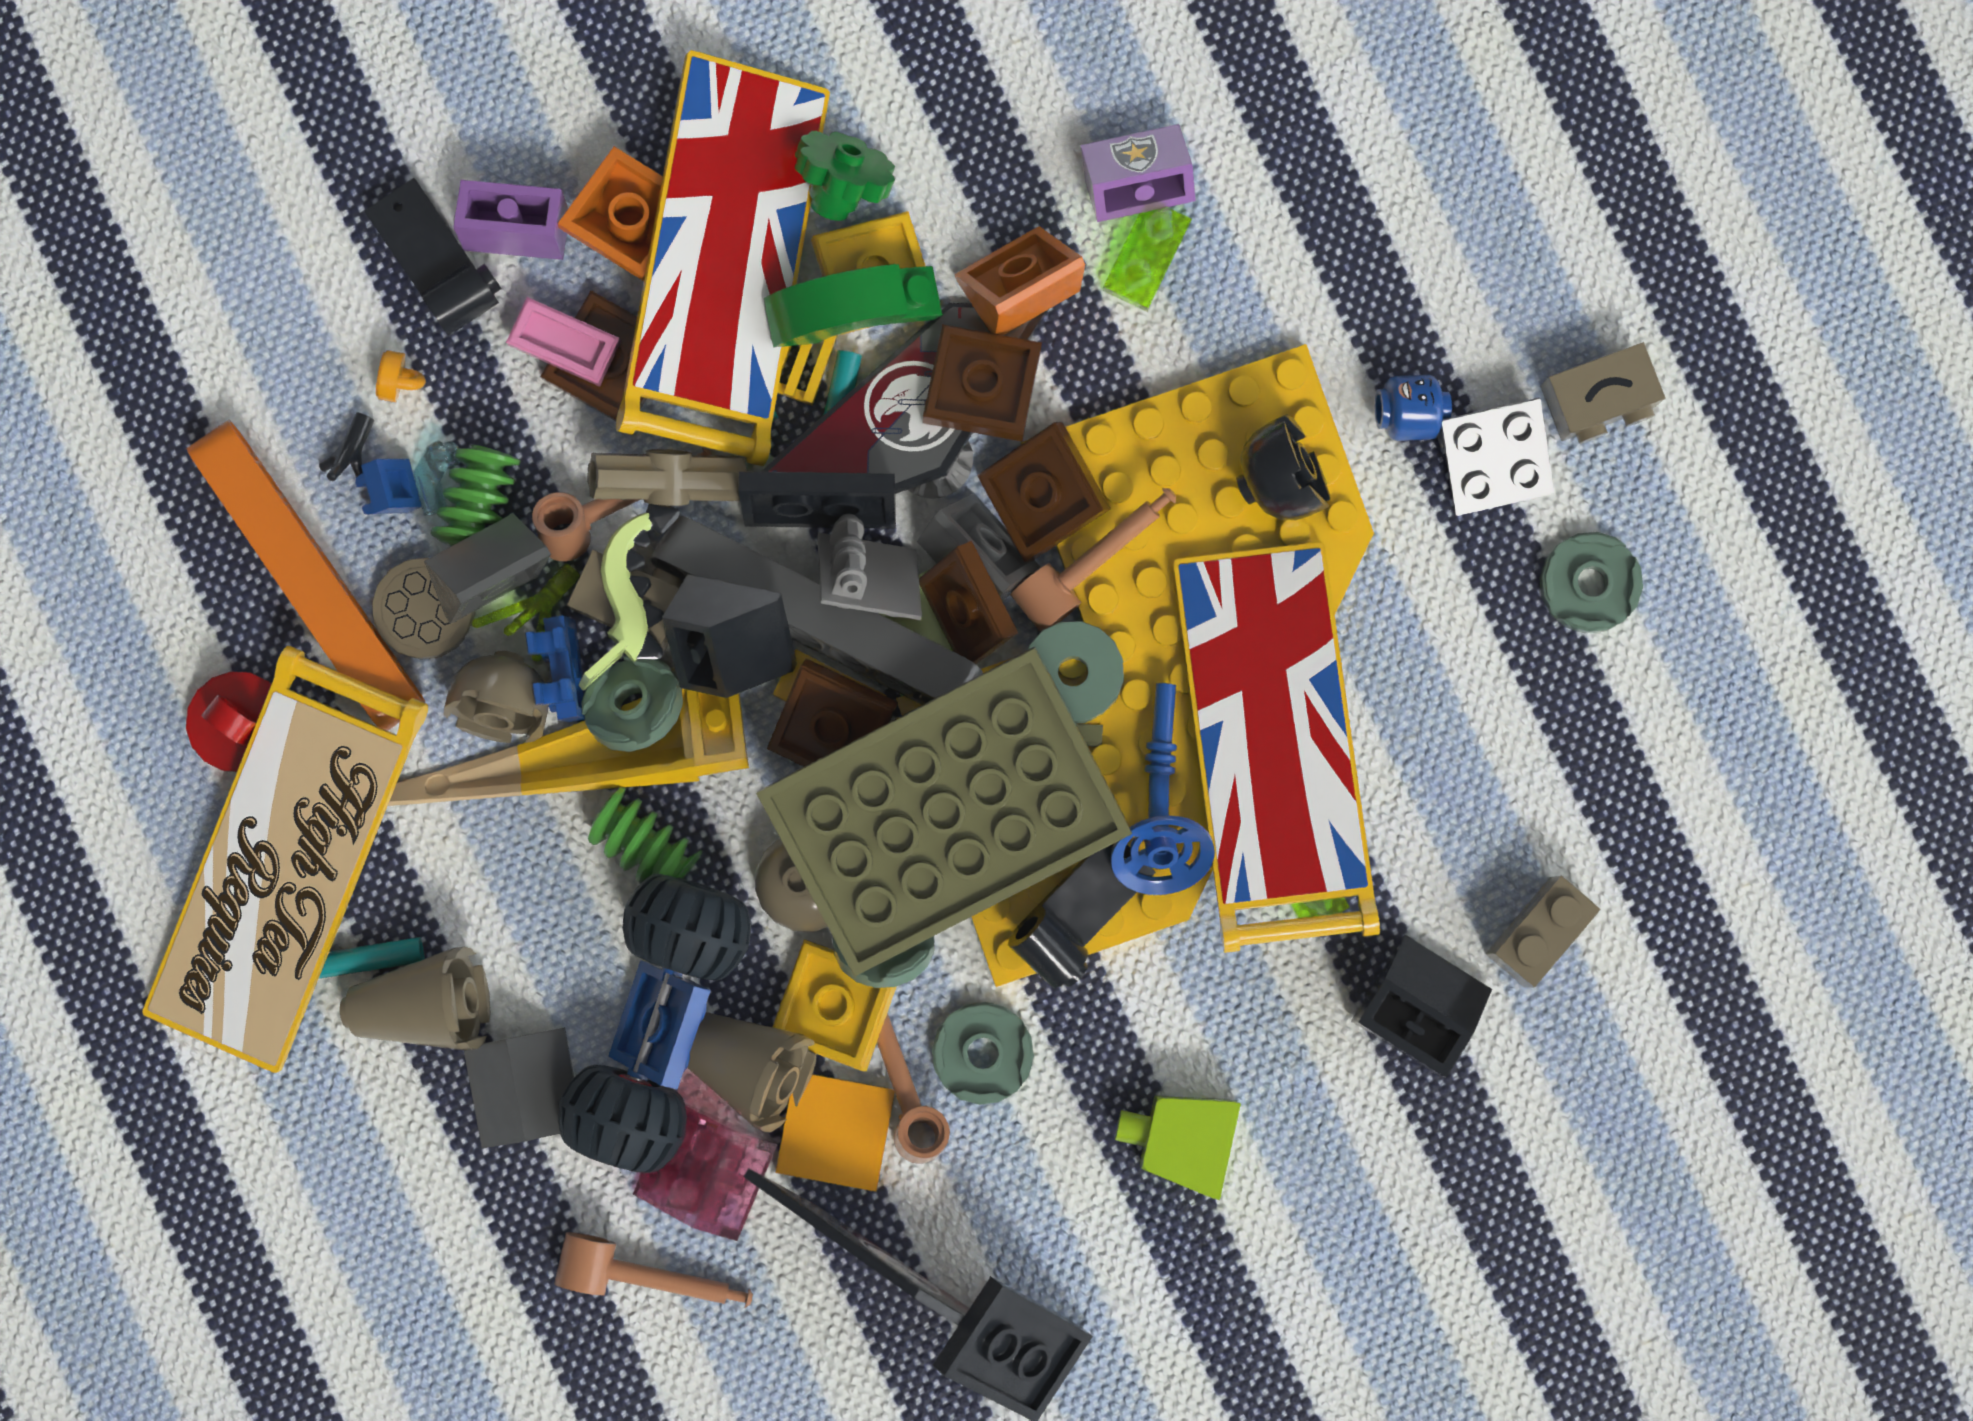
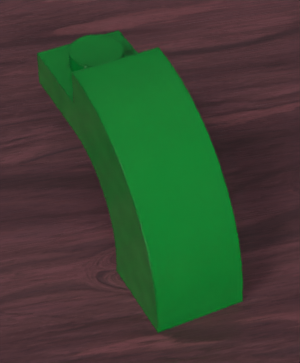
M899 264L851 270L802 282L764 298L773 348L817 344L827 338L852 330L886 324L929 321L943 315L933 266L899 268Z

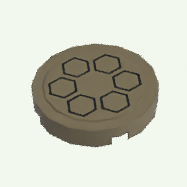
M429 558L406 560L391 568L378 583L372 601L374 625L383 641L398 653L420 660L440 658L457 649L469 632L476 614L474 611L452 624L448 622L424 563Z

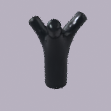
M356 412L346 436L338 449L328 459L319 464V468L323 472L331 469L327 474L328 480L335 481L349 464H351L356 478L363 473L361 467L362 449L374 424V419Z

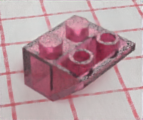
M685 1104L687 1122L683 1143L674 1158L662 1169L652 1173H640L633 1195L694 1229L738 1241L759 1190L757 1186L743 1176L748 1168L765 1176L777 1145L743 1127Z

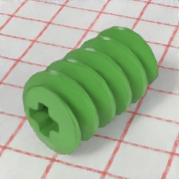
M471 445L472 448L456 450L455 458L463 463L466 468L450 469L449 477L458 483L460 487H448L443 490V496L453 503L454 506L438 508L437 516L448 523V526L432 527L431 535L441 543L453 546L485 529L486 524H494L503 519L491 510L492 505L508 504L509 501L506 496L497 490L498 485H514L515 479L505 473L503 468L504 466L520 465L521 460L509 454L479 445Z
M620 787L606 801L593 819L588 836L589 843L598 845L608 839L604 848V855L608 858H613L623 852L619 864L623 871H628L639 865L635 876L639 884L653 874H663L683 879L699 859L702 850L687 858L684 853L689 839L684 837L673 845L670 844L668 841L673 826L669 824L657 832L653 830L658 814L653 811L642 819L637 817L642 801L638 798L624 806L621 802L626 788Z

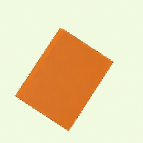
M614 146L560 219L558 227L644 281L663 176Z
M1038 226L954 275L959 286L990 333L1005 335L1080 292L1085 263L1081 255Z

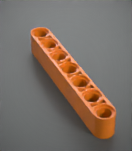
M227 420L187 447V452L337 671L406 701L414 698L426 703L418 688L389 646L383 641L378 630L237 427L230 420ZM361 704L368 716L379 728L388 731L400 723V720Z

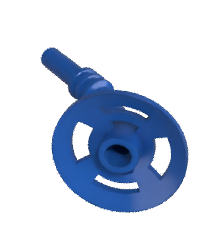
M1156 683L1152 741L1146 743V748L1151 750V753L1145 755V760L1149 761L1150 764L1144 768V771L1149 773L1148 819L1130 827L1132 834L1114 843L1111 851V865L1116 878L1127 888L1148 895L1172 894L1191 887L1207 874L1213 864L1215 855L1212 838L1203 826L1188 818L1169 816V775L1175 773V768L1170 766V764L1176 762V756L1172 755L1171 752L1177 750V745L1172 743L1176 685L1168 683ZM1169 825H1176L1183 828L1177 830L1169 827ZM1135 836L1130 845L1131 856L1124 860L1125 847L1130 839ZM1144 840L1145 849L1138 852L1139 846ZM1192 842H1200L1197 857L1188 865L1186 862L1192 854ZM1176 843H1184L1181 852L1178 854ZM1145 865L1156 869L1169 868L1171 875L1152 877L1138 872Z

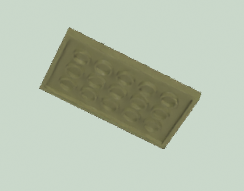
M1036 647L1021 653L758 790L756 793L854 977L1132 834L1125 816Z

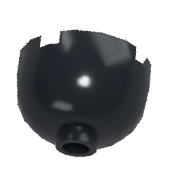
M1288 414L1267 423L1255 431L1249 438L1241 454L1243 474L1237 476L1236 480L1243 498L1249 505L1257 502L1265 513L1279 520H1298L1328 508L1330 505L1326 501L1330 500V493L1314 451L1308 454L1303 444L1297 442L1306 437L1304 432Z

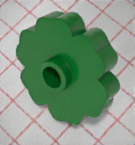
M811 131L800 139L795 153L797 161L794 167L802 174L803 179L811 184L809 190L812 198L810 206L820 216L830 220L843 221L848 218L849 213L856 210L861 198L871 203H879L882 199L889 197L895 182V177L892 175L895 165L888 160L883 152L867 148L866 143L859 138L836 131L831 132L829 136L818 131Z

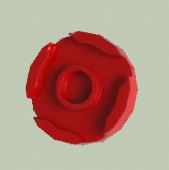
M230 671L212 677L196 691L187 708L186 731L191 747L204 762L225 772L238 771L271 688V682L253 673Z

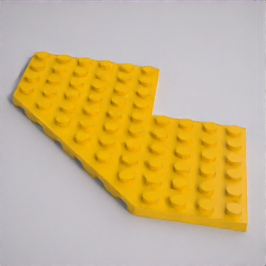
M1306 344L1066 426L1069 435L1111 510L1056 545L1064 570L1146 501L1152 504L1164 493L1162 488H1170L1176 495L1175 504L1172 501L1158 511L1160 515L1158 519L1074 588L1075 595L1081 601L1078 610L1082 621L1105 632L1115 642L1123 658L1124 681L1116 702L1104 714L1097 716V718L1086 723L1077 724L1103 725L1102 745L1098 747L1088 746L1130 827L1142 820L1148 819L1149 773L1145 772L1144 768L1150 764L1149 761L1145 760V755L1151 753V750L1146 748V743L1152 741L1156 683H1168L1176 685L1172 743L1177 745V750L1171 752L1172 755L1176 756V762L1170 764V766L1175 768V773L1169 775V816L1188 818L1199 823L1208 831L1174 579V560L1194 556L1322 542L1326 550L1334 613L1336 614L1374 534ZM1286 414L1291 416L1304 432L1306 437L1297 442L1303 444L1308 454L1314 451L1330 493V500L1326 501L1330 505L1328 508L1298 520H1279L1265 513L1257 502L1249 505L1243 498L1236 480L1237 476L1243 474L1241 454L1249 438L1255 431L1267 423ZM1071 659L1061 664L1058 676L1064 684L1078 686L1087 679L1088 670L1081 661ZM1008 660L990 665L981 670L985 673ZM906 696L896 698L901 715L922 706ZM1169 825V827L1177 830L1183 828L1176 825ZM1133 836V837L1130 839V841L1127 843V845H1128L1129 847H1130L1131 842H1132V840L1134 839L1135 836ZM1144 840L1141 842L1138 852L1145 849ZM1192 842V854L1186 862L1188 865L1197 857L1200 842ZM1176 843L1178 854L1181 852L1184 843ZM1079 862L972 916L995 987L1036 974L1008 946V941L1017 926ZM1211 866L1207 874L1200 881L1185 890L1166 895H1148L1137 892L1085 945L1088 955L1188 921L1213 871V866ZM1152 868L1156 872L1152 877L1171 875L1169 868Z

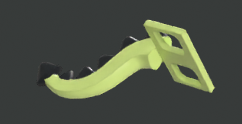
M649 504L646 513L629 519L619 526L610 537L603 552L600 572L604 591L615 616V623L607 633L616 645L584 673L579 683V687L583 691L620 659L623 653L633 662H636V660H658L663 656V649L650 635L648 630L662 621L664 612L657 607L643 602L642 598L650 589L651 581L647 577L631 576L630 572L645 565V558L632 550L634 545L641 547L649 546L650 539L647 531L650 529L663 534L679 518L680 511L677 508Z

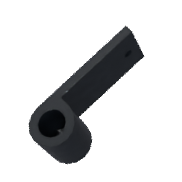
M415 178L364 210L448 336L499 303L494 294L502 288L484 263L477 269L475 268Z
M1114 844L1081 860L1029 913L1010 936L1008 946L1053 988L1060 987L1063 984L1066 987H1070L1081 979L1088 968V964L1085 962L1088 950L1085 948V945L1137 893L1124 886L1113 873L1111 851ZM1126 845L1124 850V860L1131 856L1128 845ZM1143 865L1138 873L1153 876L1156 872L1152 868Z

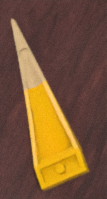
M682 689L683 705L677 722L665 737L647 748L631 752L611 750L598 742L591 734L585 721L544 735L534 742L522 743L462 764L398 782L388 806L700 781L699 776L747 769L749 764L740 693L724 698ZM642 698L623 705L621 710L628 711L635 708Z

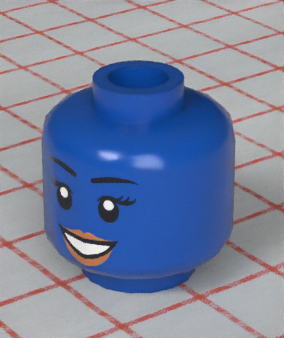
M1432 375L1390 377L1384 388L1377 389L1374 404L1376 425L1378 429H1384L1388 437L1394 441L1435 439L1441 430L1443 419L1451 418V395L1448 391L1442 392L1438 380Z

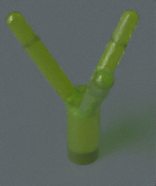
M565 563L536 595L475 618L472 621V626L480 628L520 613L504 628V634L511 636L540 611L536 633L545 632L544 618H550L552 607L580 578V575L574 568ZM541 654L532 655V660L535 662L540 661L542 658Z

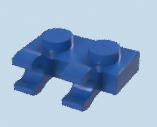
M564 615L544 618L545 632L525 633L528 654H541L544 662H550L552 682L532 684L535 705H549L550 711L557 713V720L565 722L585 720V716L582 714L581 703L585 690L583 691L579 687L583 672L576 622L574 619Z

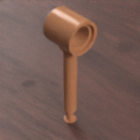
M702 447L703 452L698 454L705 456L712 455L711 451L704 447ZM556 492L546 495L537 502L533 509L532 520L538 538L551 553L550 558L556 561H571L583 555L588 549L591 541L590 524L641 499H595L581 505L574 496L568 493ZM570 524V526L563 530H553L558 525Z
M1162 488L1164 493L1152 504L1149 501L1142 504L1061 573L1057 572L1048 563L1028 577L1010 594L1040 633L1061 622L1081 604V601L1074 592V588L1158 519L1160 517L1158 511L1170 501L1174 504L1176 503V495L1170 488Z
M887 1013L877 1045L903 1113L898 1116L900 1122L894 1132V1144L898 1153L905 1160L915 1164L928 1163L934 1160L946 1147L950 1135L949 1125L946 1118L938 1110L927 1105H921ZM917 1122L928 1124L935 1134L933 1146L918 1148L913 1145L908 1137L909 1126Z
M566 1232L554 1282L556 1286L571 1291L591 1295H605L608 1280L610 1279L725 1304L726 1299L745 1303L744 1308L751 1304L753 1297L750 1289H748L747 1293L728 1289L729 1283L613 1259L616 1242L575 1232Z

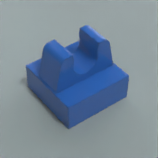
M375 459L361 465L363 473L356 478V487H367L371 503L362 506L364 514L409 513L422 507L409 459Z

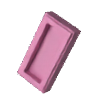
M527 297L506 343L508 346L597 386H601L621 340L619 337Z

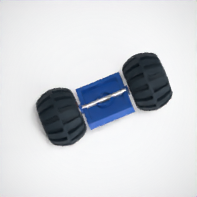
M653 874L647 877L634 890L624 909L622 928L625 944L632 954L643 960H640L608 1057L629 1069L627 1071L606 1065L585 1067L571 1080L563 1093L558 1113L560 1135L570 1149L598 1162L640 1173H652L662 1169L674 1158L685 1137L687 1122L685 1102L682 1096L674 1089H678L683 1072L688 1067L690 1051L699 1024L706 1014L707 1000L711 990L683 977V974L713 981L727 977L739 965L748 950L751 933L749 911L741 900L709 886L663 874Z

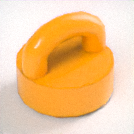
M390 350L383 352L376 383V396L379 400L396 403L400 389L419 390L425 385L426 379L422 373L404 368L405 353Z

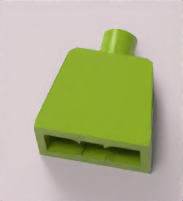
M1155 1096L1150 1116L1121 1110L1115 1140L1143 1147L1139 1165L1141 1169L1210 1198L1220 1200L1241 1103L1230 1099Z

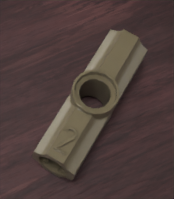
M671 449L646 450V454L591 453L587 482L590 497L594 499H641L648 504L682 506L688 505L689 500L740 501L738 491L739 471L747 470L745 458L734 455H692L688 451Z

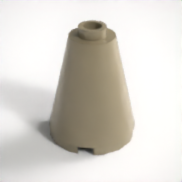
M465 946L452 948L351 986L347 991L346 997L342 998L340 1002V1018L343 1025L349 1028L355 1037L465 1051L478 1049L484 1044L486 1036H478L480 1023H489L491 1013L486 973L482 965H472L468 957L476 954L472 948Z
M706 1012L699 1024L690 1051V1061L687 1068L753 1127L763 1132H772L787 1120L779 1114L788 1104L792 1093L795 1106H798L816 1064V1054L808 1050V1046L815 1045V1043L803 1034Z

